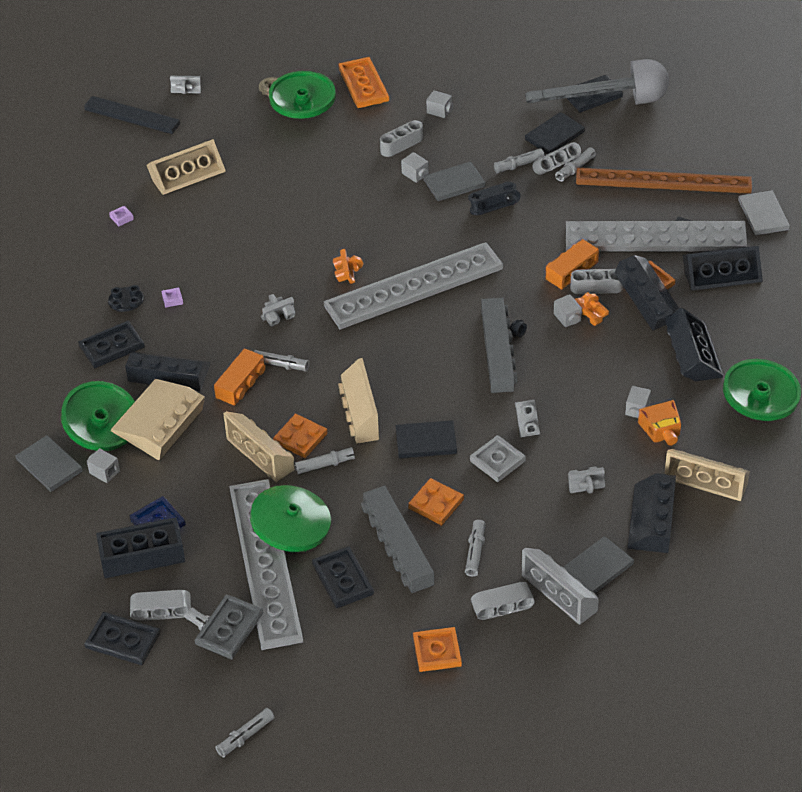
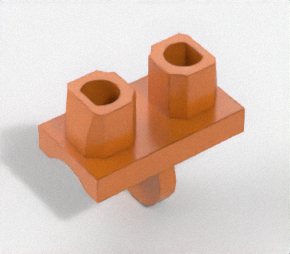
M346 249L340 250L341 256L333 259L334 266L337 269L335 276L339 282L348 279L349 283L352 284L355 283L354 271L362 268L363 261L355 255L351 258L347 257Z
M587 292L581 298H576L575 301L582 307V315L590 318V323L596 326L603 321V317L609 315V310L598 301L599 297L596 294Z

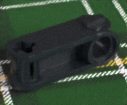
M504 182L469 194L468 199L471 202L470 213L481 215L516 204L521 197L516 184Z

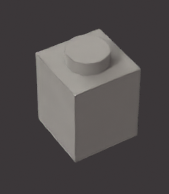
M433 90L426 100L427 113L445 118L453 109L452 95Z
M413 152L401 160L402 174L416 183L429 174L428 161Z
M570 294L554 301V315L565 327L581 321L582 307Z
M632 386L626 401L625 415L638 418L639 409L649 407L651 390Z
M100 448L87 460L89 473L106 483L120 472L118 458Z

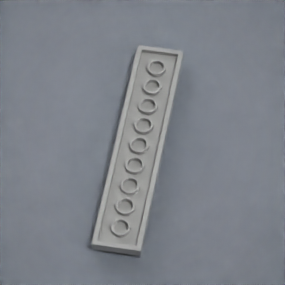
M566 221V251L582 239L598 248L599 251H718L747 247L745 221Z
M485 242L324 301V307L340 330L502 270L503 263Z
M269 479L229 486L252 604L263 609V614L256 623L261 650L302 643L303 636L285 553L283 550L274 548L261 540L254 532L250 522L252 504L261 492L270 488Z

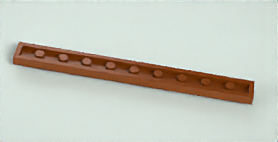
M577 168L576 175L577 185L707 192H752V177L593 168Z

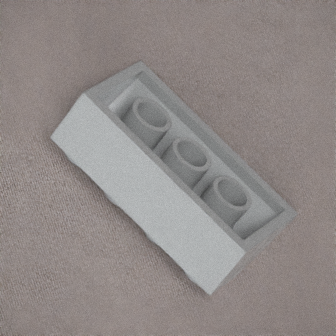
M524 548L522 550V576L580 625L598 611L599 599L597 595L585 588L578 579L573 578L564 567H560L554 562L550 555H546L540 549Z

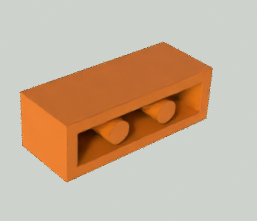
M582 239L566 252L560 254L554 261L547 264L546 280L562 290L571 283V273L573 271L587 270L598 263L599 249Z
M244 348L214 384L215 397L235 406L239 400L243 399L247 390L254 385L255 380L264 373V356Z

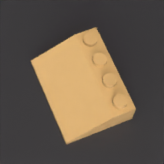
M155 379L113 426L111 431L157 460H160L203 410L205 396L190 387Z

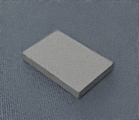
M773 190L739 196L738 201L754 235L789 230L790 225Z

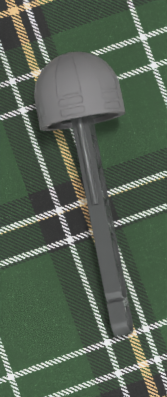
M656 60L631 61L630 78L530 91L525 93L527 103L633 89L636 105L657 101L665 94L669 85V76L665 67Z

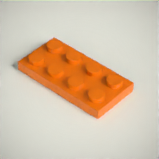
M370 57L338 64L339 71L357 108L389 101V95Z

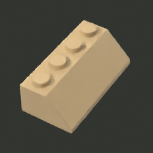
M214 139L147 164L151 178L162 195L226 172Z
M360 358L341 374V383H338L339 393L344 395L342 397L343 408L348 410L345 411L346 420L351 422V425H349L350 435L355 437L356 444L379 440L378 413L363 358Z
M227 411L223 413L227 440L275 482H278L294 471L293 455L289 451L286 452L279 442L271 439L265 430L257 427L252 419L249 420L243 414Z
M675 449L667 451L665 474L676 475L677 483L738 501L742 500L748 485L750 471Z

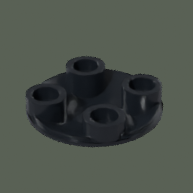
M137 285L123 288L114 287L111 289V294L108 297L110 308L121 312L134 310L144 301V295Z

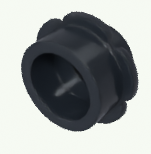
M521 319L513 321L510 326L512 335L514 337H522L526 333L527 324Z

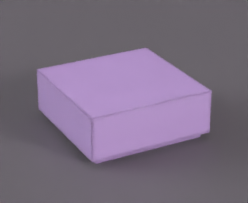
M125 206L109 212L110 218L118 227L134 220L133 214Z
M179 287L161 291L165 308L183 304Z

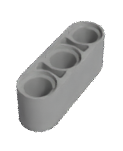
M413 120L383 134L380 137V153L383 156L390 157L423 140L422 122Z
M573 142L536 160L533 163L534 172L542 175L577 158L581 154V147Z
M616 269L575 270L571 273L570 289L575 294H585L587 292L590 294L619 293L623 290V285L615 275Z
M518 582L478 592L471 597L476 616L480 620L526 610L535 603L526 582Z
M186 590L141 592L133 594L130 599V617L137 621L184 618L187 611L191 608V594Z

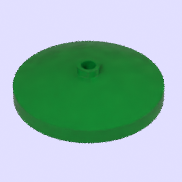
M296 71L285 74L275 80L269 89V100L272 108L281 115L290 118L300 119L318 116L326 112L333 105L336 98L333 82L325 75L313 71Z
M747 359L734 364L727 371L723 382V393L731 407L742 415L761 421H774L785 418L795 411L800 401L801 387L795 375L786 367L770 360Z
M103 381L83 383L71 390L66 396L61 410V422L67 435L82 447L95 451L99 448L104 451L118 449L128 443V441L113 433L111 429L135 401L128 392L115 384Z
M281 485L268 488L255 498L251 507L250 522L257 536L268 545L283 551L301 552L313 549L325 540L330 529L331 516L326 504L314 493L296 486Z

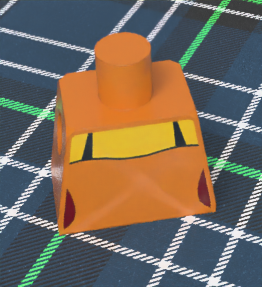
M674 400L639 409L638 423L653 442L665 440L668 445L677 443V437L680 435L681 421Z

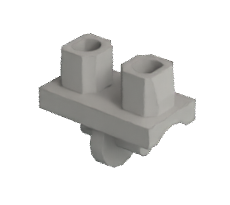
M170 76L171 93H201L200 76Z
M274 294L269 295V301L265 303V308H262V320H267L271 326H274L280 322L278 316L280 314H284L286 320L294 318V299L290 297L283 300L282 297L276 298Z
M535 400L515 402L520 437L540 434Z
M594 466L584 471H569L570 493L587 491L589 494L593 493V489L604 488V468Z

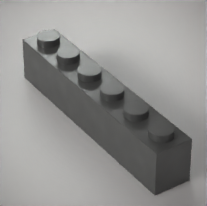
M504 298L481 299V314L491 393L514 392V384H517V372H513L516 369L515 358L511 359V356H514L513 345L509 344L512 342V333L508 331L510 329V319L506 318L508 316V305H504Z
M386 486L363 493L362 509L365 514L368 513L371 526L373 528L376 527L378 539L380 542H384L388 557L391 556L393 558L394 568L397 572L400 571L404 586H408L411 593L433 586L434 571Z

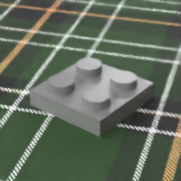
M498 435L470 455V462L497 482L526 461L524 454Z

